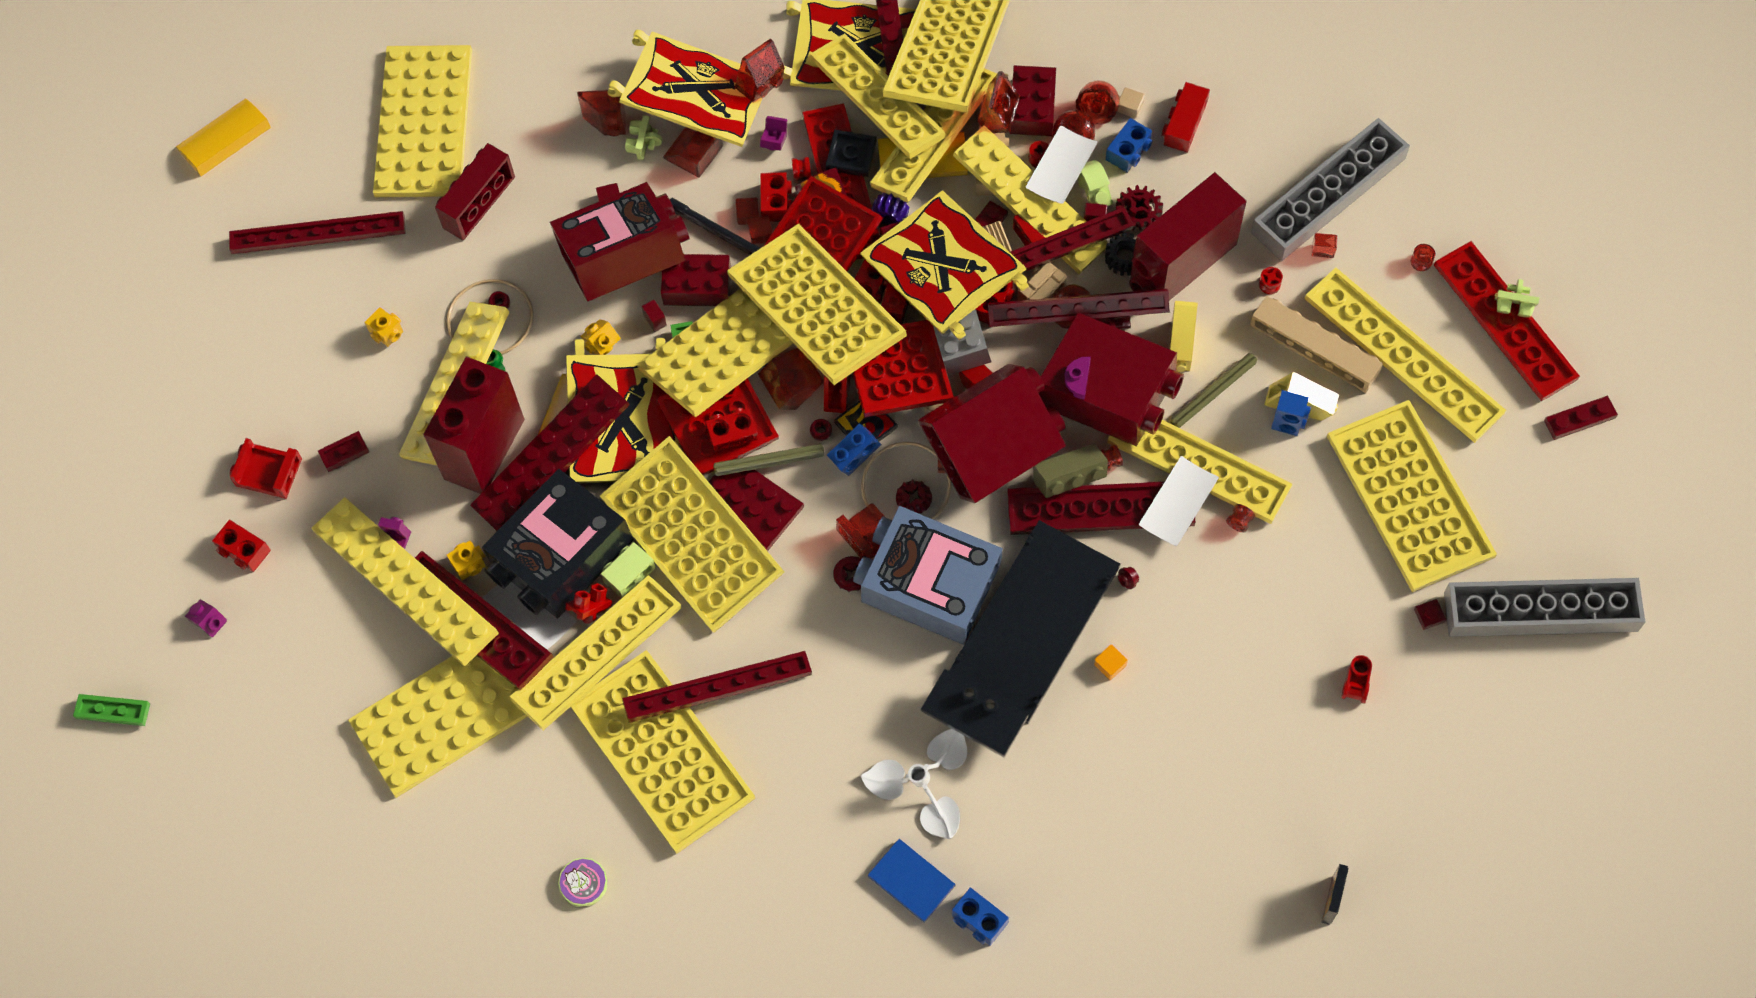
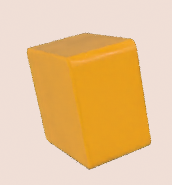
M1109 645L1095 658L1094 666L1109 680H1112L1127 666L1128 660L1113 645Z

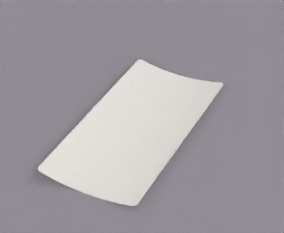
M1060 126L1028 181L1026 188L1044 198L1063 204L1093 152L1097 141L1080 136Z
M1181 456L1139 525L1160 539L1177 546L1219 477Z
M512 582L505 589L496 585L483 596L484 600L509 620H512L514 624L546 649L554 645L577 621L566 611L558 619L546 609H543L538 615L533 614L517 598V595L522 590Z

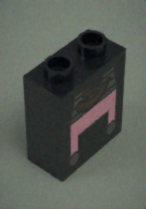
M558 469L482 546L490 561V564L484 571L503 589L511 582L522 591L517 595V598L533 614L538 615L543 609H546L558 619L566 611V603L574 600L575 593L580 590L585 591L601 575L606 564L613 562L619 556L621 550L634 539L623 517L562 470Z

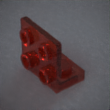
M871 503L849 520L844 515L837 518L836 530L861 559L863 556L872 559L876 556L880 545L872 542L879 521L885 516L874 503Z

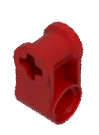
M1358 655L1352 659L1344 681L1341 699L1347 697L1360 700L1362 704L1366 703L1372 671V662L1368 657ZM1354 665H1362L1365 668V672H1357Z

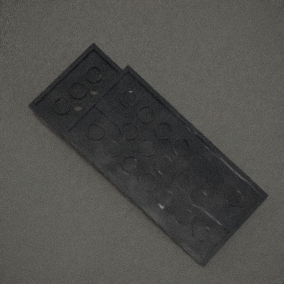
M1039 520L962 650L955 658L949 671L944 669L921 707V712L1005 758L1024 723L1029 724L1118 572L1121 563ZM967 693H973V694H974V695L971 696V697H967V696H966ZM993 704L994 708L989 709L987 705Z

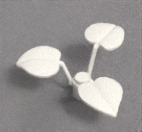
M950 729L937 735L927 748L929 759L936 763L931 765L925 764L924 766L915 764L910 767L908 774L905 776L906 778H904V768L895 760H883L861 775L865 786L874 795L885 800H893L900 797L904 789L902 783H907L909 780L915 786L923 787L932 804L926 805L921 811L920 821L923 828L934 836L951 839L956 834L960 824L959 807L953 799L947 796L940 798L936 802L927 784L930 781L929 769L937 768L941 764L947 770H954L965 762L967 758V745L965 737L961 733Z

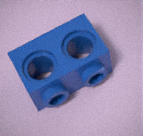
M1130 118L1107 148L1106 161L1128 173L1132 166H1137L1143 151L1147 152L1153 142L1151 140L1152 130Z
M1282 390L1271 429L1298 436L1300 428L1305 429L1311 406H1307L1309 397Z
M859 423L827 456L840 471L850 476L882 444L867 428Z
M971 887L952 909L953 921L963 929L965 927L973 932L972 936L981 944L986 942L991 946L1009 923V917ZM966 906H972L976 912L968 916L962 910ZM986 921H991L996 927L992 931H986L982 928V924Z

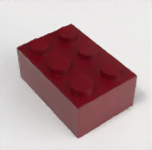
M1013 66L1009 134L1053 135L1056 67Z
M684 254L686 261L662 270L661 297L663 306H717L730 296L731 278L727 272L731 268L730 255Z

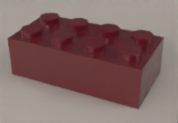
M489 143L477 152L471 164L464 168L461 176L452 182L447 193L440 197L436 203L435 209L444 230L463 241L515 178L508 154Z

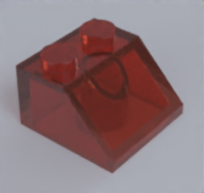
M772 39L767 40L751 51L741 61L734 88L753 103L759 98H764L773 88H778L784 80L785 67Z
M999 71L988 85L986 94L983 97L981 112L978 115V122L981 127L986 126L992 133H1010L1020 98L1003 71Z
M608 90L577 92L583 119L604 136L626 135V112L624 104L619 103L621 97L609 96Z
M685 127L665 153L663 159L700 178L723 147L721 139Z
M799 348L771 360L758 373L779 410H797L824 383L814 364Z

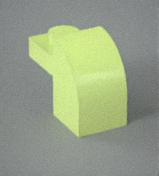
M1096 160L1086 162L1077 179L1080 188L1085 189L1088 203L1112 205L1113 201L1108 187L1110 182L1103 166Z

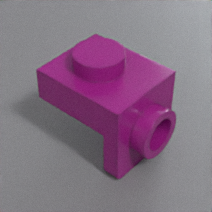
M767 116L765 130L760 139V147L772 151H781L787 137V119Z
M381 517L378 526L405 549L411 531L403 524L404 521L397 517H390V519Z
M201 599L192 605L189 612L185 615L191 623L200 627L210 637H214L227 622V619L215 607Z

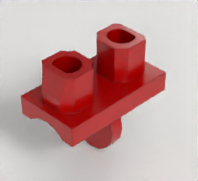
M596 583L591 586L590 593L581 590L576 592L574 600L566 603L565 609L575 612L578 620L590 624L596 620V613L611 607L612 600L606 597L607 588Z

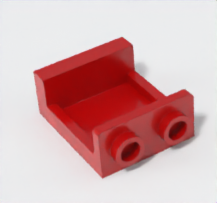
M245 438L244 443L238 449L237 461L230 469V479L236 487L287 499L302 457L296 449L288 448L287 452L254 444L251 439Z

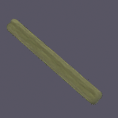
M1248 353L1170 419V423L1178 428L1182 427L1257 363V358L1252 353Z
M815 444L716 462L713 465L715 475L720 476L824 456V448L822 444Z

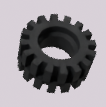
M1123 233L1122 237L1118 234L1115 236V239L1112 237L1106 245L1105 263L1108 264L1109 270L1113 268V273L1117 274L1120 271V276H1124V272H1127L1128 276L1131 275L1132 259L1123 260L1117 256V252L1121 249H1128L1134 255L1136 239H1133L1134 234L1131 233L1130 237H1126L1127 233Z

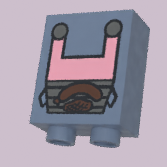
M899 506L893 520L882 517L877 525L872 542L880 545L874 560L863 556L855 572L853 582L861 585V602L964 645L1001 565L1003 548Z

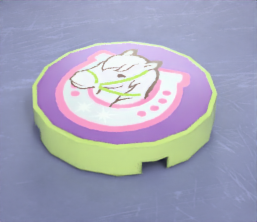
M579 858L565 865L560 873L558 884L565 900L574 906L580 907L592 906L600 901L606 893L608 881L606 872L600 863L589 858Z

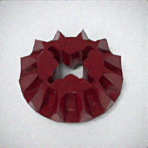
M913 479L906 483L903 482L900 488H897L896 503L898 507H904L918 514L925 512L932 503L930 487L925 485L923 481L919 482ZM918 490L919 499L915 498L910 504V495L908 494H914Z
M848 556L837 562L833 570L834 582H836L840 589L847 590L848 592L861 589L860 584L853 582V577L847 580V572L852 573L856 570L861 558Z

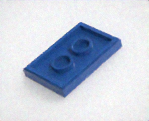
M901 839L895 842L868 874L872 881L924 923L955 887L954 882Z

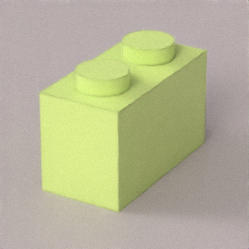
M633 542L630 546H626L621 550L619 557L613 563L609 562L606 564L601 576L603 582L619 597L623 598L656 567L654 560Z

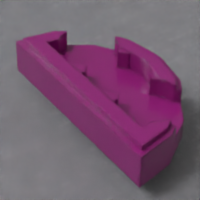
M1081 357L1074 360L1067 366L1065 371L1066 388L1075 397L1085 399L1091 357Z

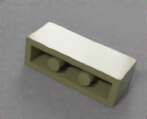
M1094 443L1038 463L1033 467V482L1045 498L1107 477L1108 460Z

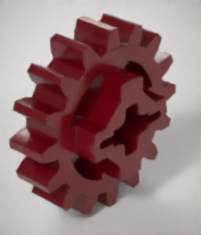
M1138 185L1135 186V190L1128 187L1127 192H1121L1120 199L1116 200V210L1127 206L1128 214L1134 224L1133 229H1131L1132 231L1139 227L1142 232L1145 226L1148 227L1163 213V203L1160 202L1161 196H1154V189L1148 192L1147 186H1144L1143 190L1139 189Z

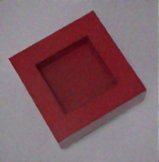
M1437 599L1417 605L1414 608L1423 630L1443 624L1447 620Z

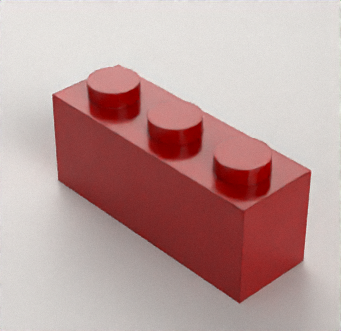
M1185 82L1183 90H1178L1175 98L1177 105L1176 107H1171L1168 116L1171 120L1169 124L1165 123L1161 136H1164V146L1188 153L1206 108L1210 89Z

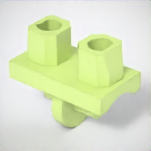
M643 115L642 121L631 120L630 134L638 135V139L627 138L625 149L626 152L636 154L637 160H644L647 145L649 150H654L655 146L662 144V137L658 134V130L652 129V126L649 124L650 116Z
M1518 279L1516 285H1507V290L1515 291L1514 293L1501 290L1495 293L1494 300H1497V312L1509 314L1512 303L1520 304L1518 316L1527 318L1531 317L1534 307L1538 305L1540 298L1521 294H1530L1531 290L1530 287L1523 286L1522 279Z

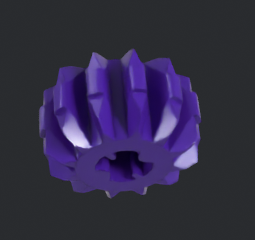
M883 192L882 195H878L875 198L872 211L882 216L881 224L891 225L902 222V218L908 217L910 207L900 198L893 197L892 193L888 195Z

